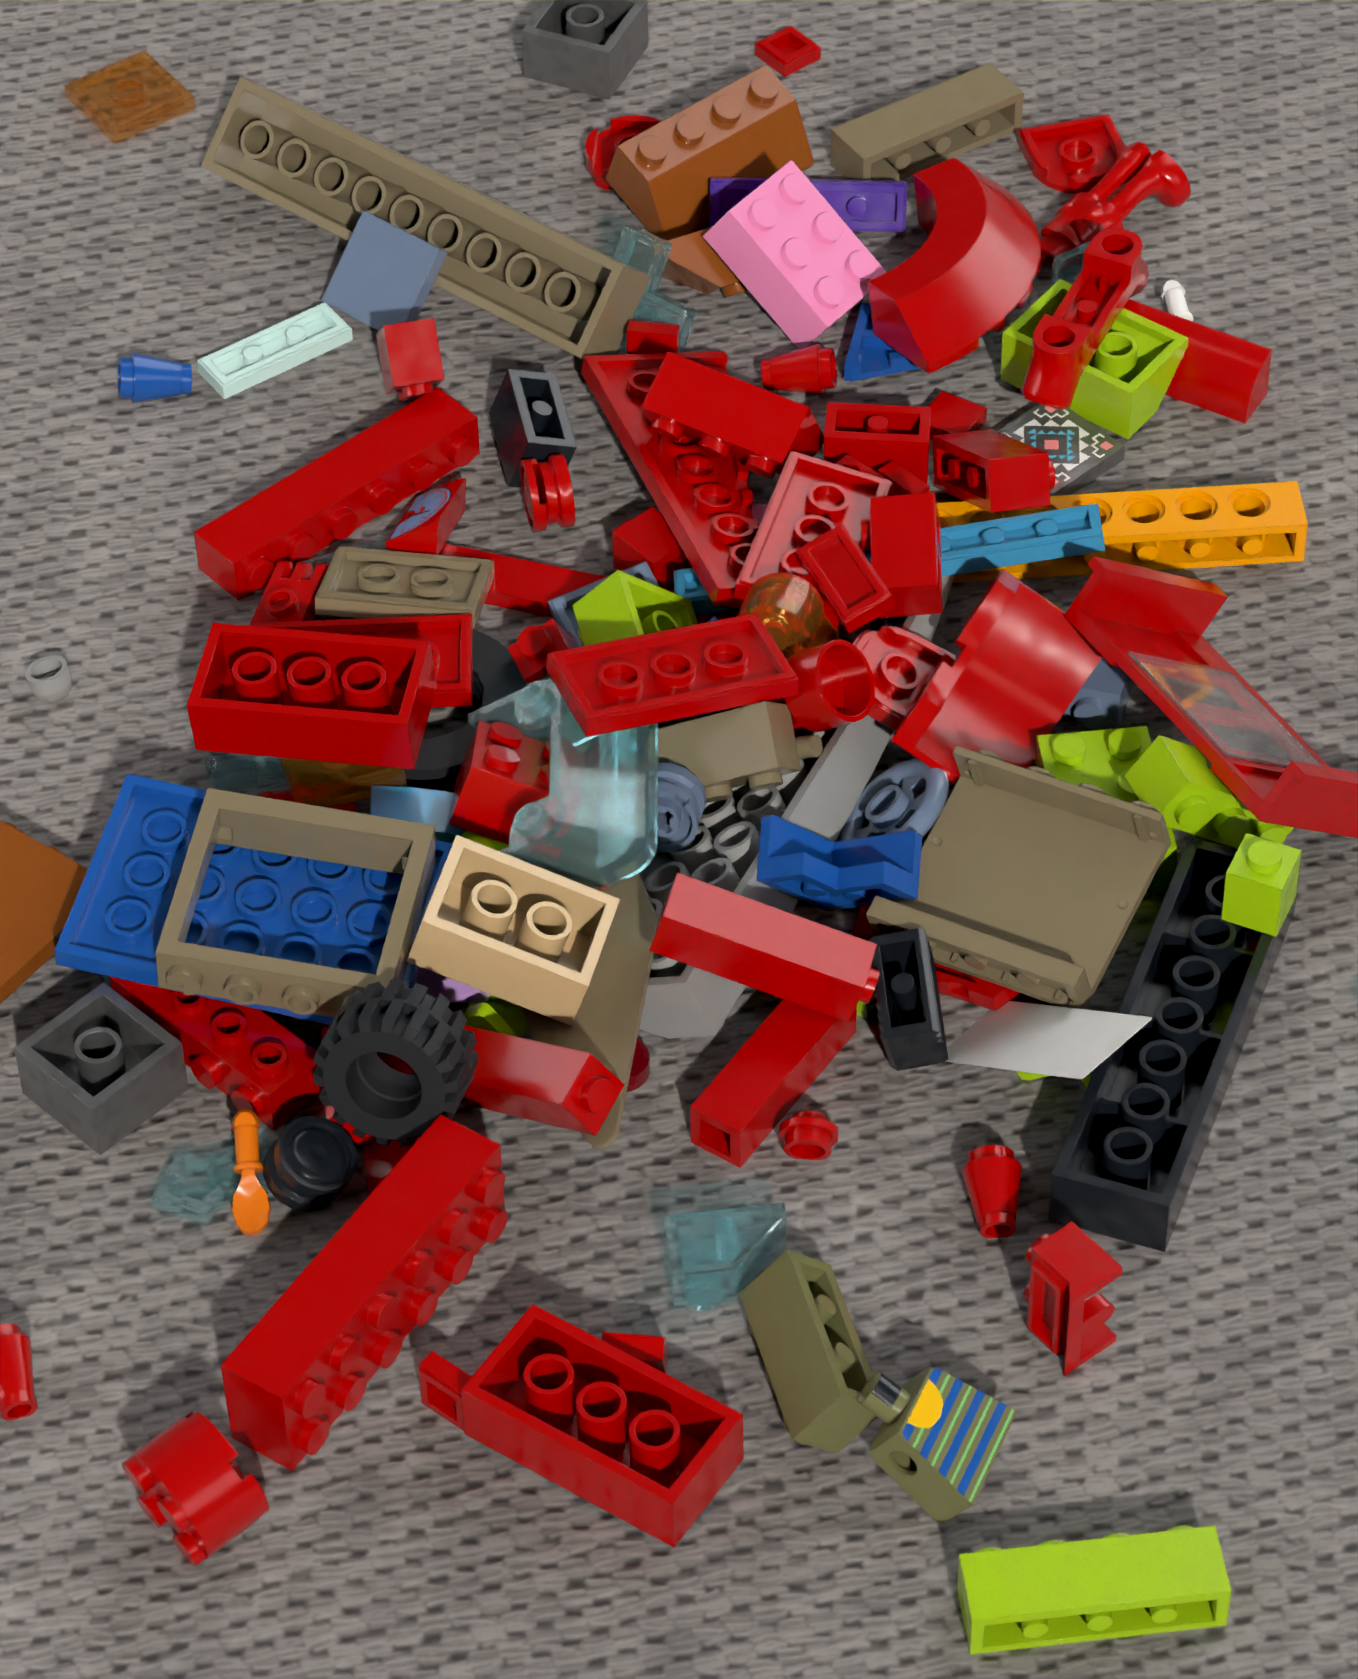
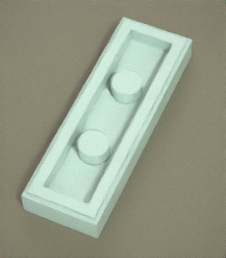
M324 302L197 360L198 373L226 399L352 341V328Z

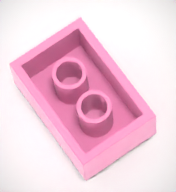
M792 160L731 208L703 235L704 239L798 349L806 348L869 294L868 281L886 273L885 269Z

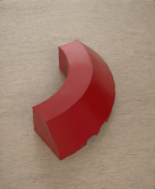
M955 157L913 174L918 224L930 235L920 249L899 266L868 281L874 335L928 374L959 360L979 348V338L990 329L999 333L1006 326V316L1014 308L1022 309L1033 292L1032 281L1035 275L1040 273L1041 268L1040 238L1036 224L1028 210L1012 193L999 183Z

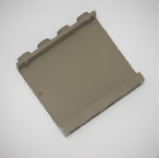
M956 746L953 755L960 778L921 849L918 899L893 902L875 896L866 913L874 936L916 928L924 929L935 963L1059 1007L1086 1010L1171 844L1164 814L1143 801L1135 800L1129 803L1110 797L1103 790L1091 784L1081 783L1077 786L1056 779L1054 775L1040 767L1030 766L1026 769L1007 763L1000 756L988 750L981 749L974 752Z

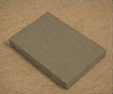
M339 546L315 596V614L364 619L472 614L473 629H475L494 579V561L489 559Z

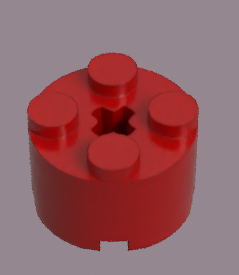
M191 1411L185 1417H181L121 1464L127 1477L142 1493L136 1499L144 1513L158 1528L167 1522L170 1523L178 1532L172 1537L176 1546L194 1567L216 1553L269 1510L268 1501L253 1474L250 1473L245 1477L234 1460L239 1456L237 1451L218 1428L198 1411L195 1414Z

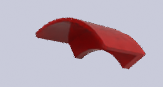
M1002 569L962 627L964 629L954 642L961 647L954 659L946 653L940 658L922 686L924 690L907 710L891 740L929 767L940 768L945 771L948 780L955 785L960 778L953 755L956 746L974 752L981 749L988 750L1000 756L1007 763L1027 769L1036 757L1037 735L1051 734L1103 656L1065 618L1066 612Z

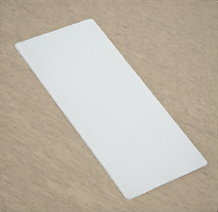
M1009 1001L998 1010L987 1012L947 1047L948 1060L946 1062L1083 1079L1152 1018Z

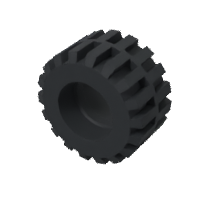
M391 980L387 988H384L378 981L368 984L363 993L359 990L355 991L349 996L345 1005L341 1006L322 1039L313 1061L317 1065L313 1072L314 1085L323 1087L319 1098L324 1106H333L335 1112L332 1117L340 1125L348 1122L355 1127L352 1133L363 1139L366 1134L376 1137V1144L389 1146L391 1140H397L401 1147L413 1146L417 1137L420 1138L440 1114L452 1120L475 1075L474 1071L478 1065L479 1053L473 1051L477 1040L474 1031L464 1030V1026L468 1021L460 1010L452 1012L448 1008L451 1001L442 994L434 998L427 994L428 987L418 983L415 984L413 989L405 987L403 980ZM376 1052L388 1053L402 1059L416 1074L402 1073L389 1067L379 1058Z

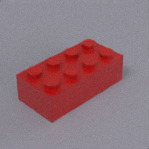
M212 623L187 702L196 750L415 769L437 688L430 641Z
M534 1304L530 1306L461 1388L465 1435L673 1548L744 1459L743 1414Z

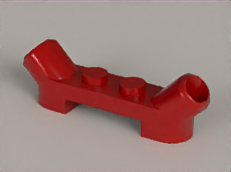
M1121 228L1106 229L1099 232L1086 248L1083 258V269L1053 316L1044 314L1034 329L1032 357L1021 388V392L1026 400L1059 410H1064L1071 406L1081 374L1128 299L1141 293L1147 285L1149 277L1148 266L1142 258V240L1136 233Z

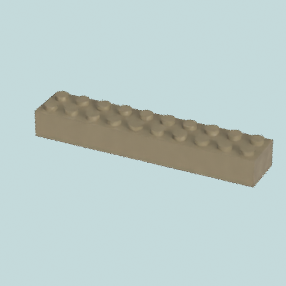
M242 77L238 80L201 164V167L347 241L350 240L364 210L443 249L448 254L435 279V285L581 359H584V356L616 354L629 321L632 319L651 278L650 275L276 91Z

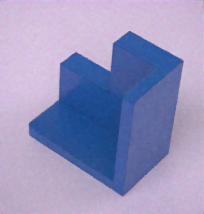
M775 815L763 816L761 819L756 881L826 912L870 906L875 896L893 902L918 899L922 835L911 830L832 842Z

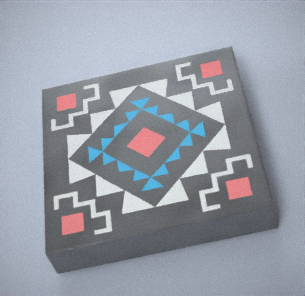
M1038 404L996 431L1049 453V459H1051L1054 465L1056 476L1055 486L1053 490H1050V496L1072 495L1124 460L1125 446L1070 408L1059 410Z

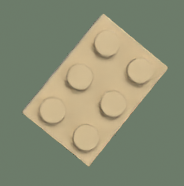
M456 835L410 950L407 962L571 1026L589 987L620 899Z

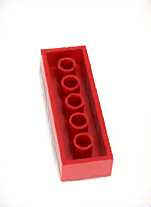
M441 1114L221 1364L232 1439L291 1471L294 1470L306 1454L314 1455L322 1448L328 1437L330 1426L344 1410L347 1412L352 1411L359 1404L365 1393L367 1382L380 1367L386 1369L393 1364L400 1353L404 1338L415 1325L423 1326L430 1320L437 1307L438 1298L451 1283L457 1285L462 1282L471 1268L473 1257L486 1242L492 1244L502 1234L507 1223L508 1214L505 1211L503 1187L505 1174L502 1172L500 1144Z

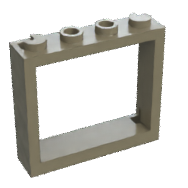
M207 788L155 952L159 988L184 992V995L199 994L229 999L241 1005L258 1004L288 1009L299 1015L317 1014L336 1017L341 1006L345 1005L349 996L355 991L359 990L363 993L368 984L378 981L384 988H387L391 980H403L408 964L407 958L414 942L435 865V825ZM215 844L402 874L401 886L376 975L185 943Z

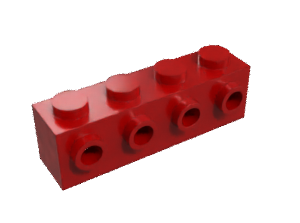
M109 976L110 985L114 991L182 1042L185 1064L191 1068L196 1079L208 1089L216 1087L230 1097L238 1111L250 1109L261 1122L275 1131L319 1096L323 1087L314 1085L313 1072L317 1067L313 1063L316 1050L260 1009L196 995H184L183 992Z

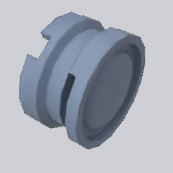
M653 763L645 766L634 775L620 813L622 827L632 840L644 848L656 852H674L683 849L695 838L707 803L705 788L696 775L673 763Z

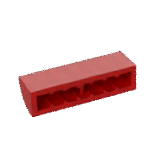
M1128 299L1123 308L1188 337V347L1165 395L1246 424L1267 395L1272 349Z

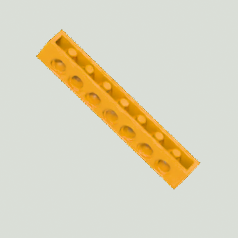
M1298 481L1050 496V506L991 513L966 501L937 503L941 528L1089 504H1098L1106 551L956 574L952 583L995 580L1002 569L1017 579L1087 575L1093 573V570L1087 565L1093 556L1152 570L1304 561L1308 528Z

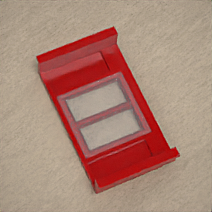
M1093 556L1087 564L1093 570V573L1065 613V618L1111 666L1120 667L1212 763L1210 770L1260 822L1358 838V773L1331 768L1202 637V634L1228 596L1213 583Z

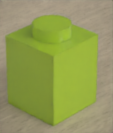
M1246 833L1226 872L1221 920L1277 937L1296 898L1302 850Z

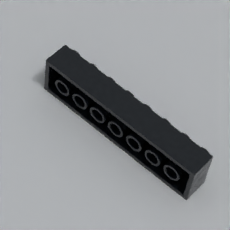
M1189 837L1118 1011L1121 1014L1147 1016L1152 1019L1094 1069L1052 1172L1049 1220L1066 1225L1073 1221L1083 1230L1158 1251H1166L1295 912L1296 898L1277 937L1221 920L1226 872L1238 849Z

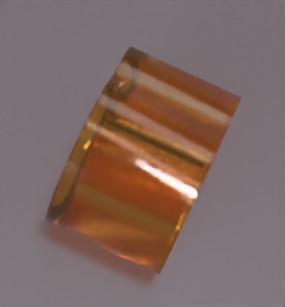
M771 573L758 578L749 588L737 616L757 613L786 659H789L791 655L798 651L837 639L836 629L831 620L825 615L824 601L816 588L804 578L790 573Z

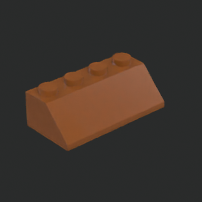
M764 65L618 145L606 180L655 239L661 243L697 232L709 225L710 177L770 178L791 160L803 172L813 166L814 159L796 99L770 68Z

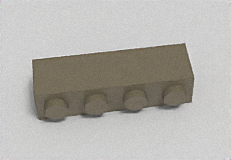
M985 64L831 128L830 165L846 180H902L914 173L1022 129L1024 92L993 64Z

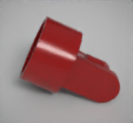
M832 640L798 651L791 655L789 659H786L799 678L798 695L769 700V702L787 705L791 713L794 733L805 729L813 732H823L859 721L867 716L874 702V678L868 661L856 646L845 640Z

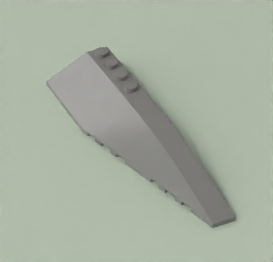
M955 575L942 577L943 608ZM941 614L888 618L877 617L850 634L845 630L840 635V639L853 643L861 633L869 629L871 632L879 631L882 626H895L908 630L931 642ZM867 715L859 721L823 732H813L807 729L795 732V737L818 735L823 746L819 757L799 759L801 771L782 775L783 784L780 786L762 790H750L749 784L732 788L733 797L706 803L695 838L683 849L674 852H656L641 847L634 859L658 921L677 873L792 914L794 907L799 901L798 899L756 881L762 817L775 815L835 842L858 802L863 789L867 785L894 730ZM654 953L639 1030L667 1039L715 1036L747 986Z

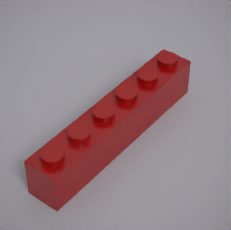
M436 387L433 389V393L421 396L196 530L194 536L199 569L236 600L242 599L255 590L265 588L278 561H291L293 566H296L298 562L306 563L317 552L337 540L349 537L355 529L378 515L387 514L396 504L414 493L428 489L442 476L457 467L469 464L475 456L480 454L478 417L440 388Z

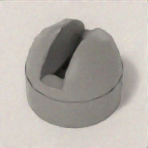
M50 655L39 658L31 663L25 671V677L31 691L40 700L45 699L48 702H58L67 697L72 688L70 669L67 661L61 656Z

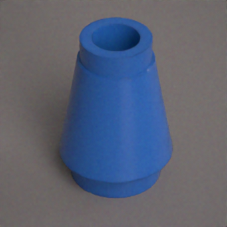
M131 353V358H119L117 369L118 397L130 398L133 404L179 396L181 394H191V364H181V362Z

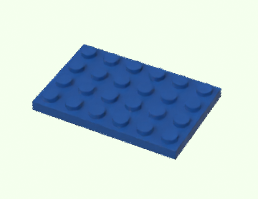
M132 774L126 775L54 950L56 965L159 987L155 952L206 790ZM435 840V865L415 938L452 843ZM216 843L185 943L376 975L403 875ZM409 962L403 981L406 988L413 989L420 967ZM194 994L196 996L237 1004L229 999ZM258 1004L242 1005L331 1025L335 1017L317 1014L299 1015L288 1009Z

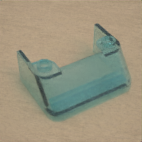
M552 679L531 682L523 689L468 714V722L474 729H476L479 720L489 724L503 722L516 727L524 736L544 743L550 741L549 796L536 802L528 803L519 809L514 816L510 829L509 847L499 852L598 891L637 875L649 865L656 854L658 845V723L586 737Z

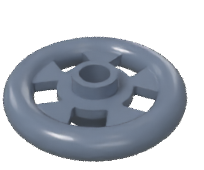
M918 758L906 760L887 769L863 789L858 802L838 835V841L911 830L921 834L923 838L936 822L946 803L949 792V780L946 772L940 768H931ZM926 784V791L917 797L915 793ZM867 820H869V826L863 828Z

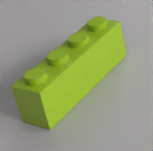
M1216 1525L1197 1528L1176 1526L1162 1532L1135 1535L1113 1533L1099 1539L1072 1542L1049 1540L1037 1546L1010 1549L986 1547L974 1553L959 1554L957 1591L970 1655L1227 1625L1231 1587Z

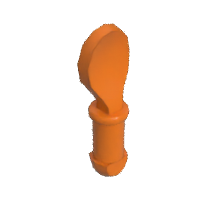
M242 1109L234 1115L231 1129L234 1131L236 1164L233 1170L235 1173L241 1174L239 1186L233 1195L232 1214L236 1227L243 1234L254 1236L262 1233L268 1226L271 1204L269 1195L257 1179V1173L263 1170L259 1152V1119L250 1109Z

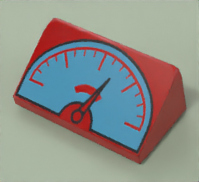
M457 479L415 496L387 539L386 549L390 551L438 555L466 510V479Z

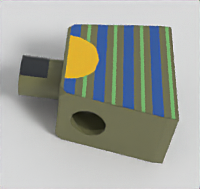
M928 1367L903 1384L902 1387L879 1371L866 1383L857 1400L860 1405L883 1421L869 1448L871 1458L928 1515L942 1524L974 1504L1017 1413L1006 1404L938 1368Z

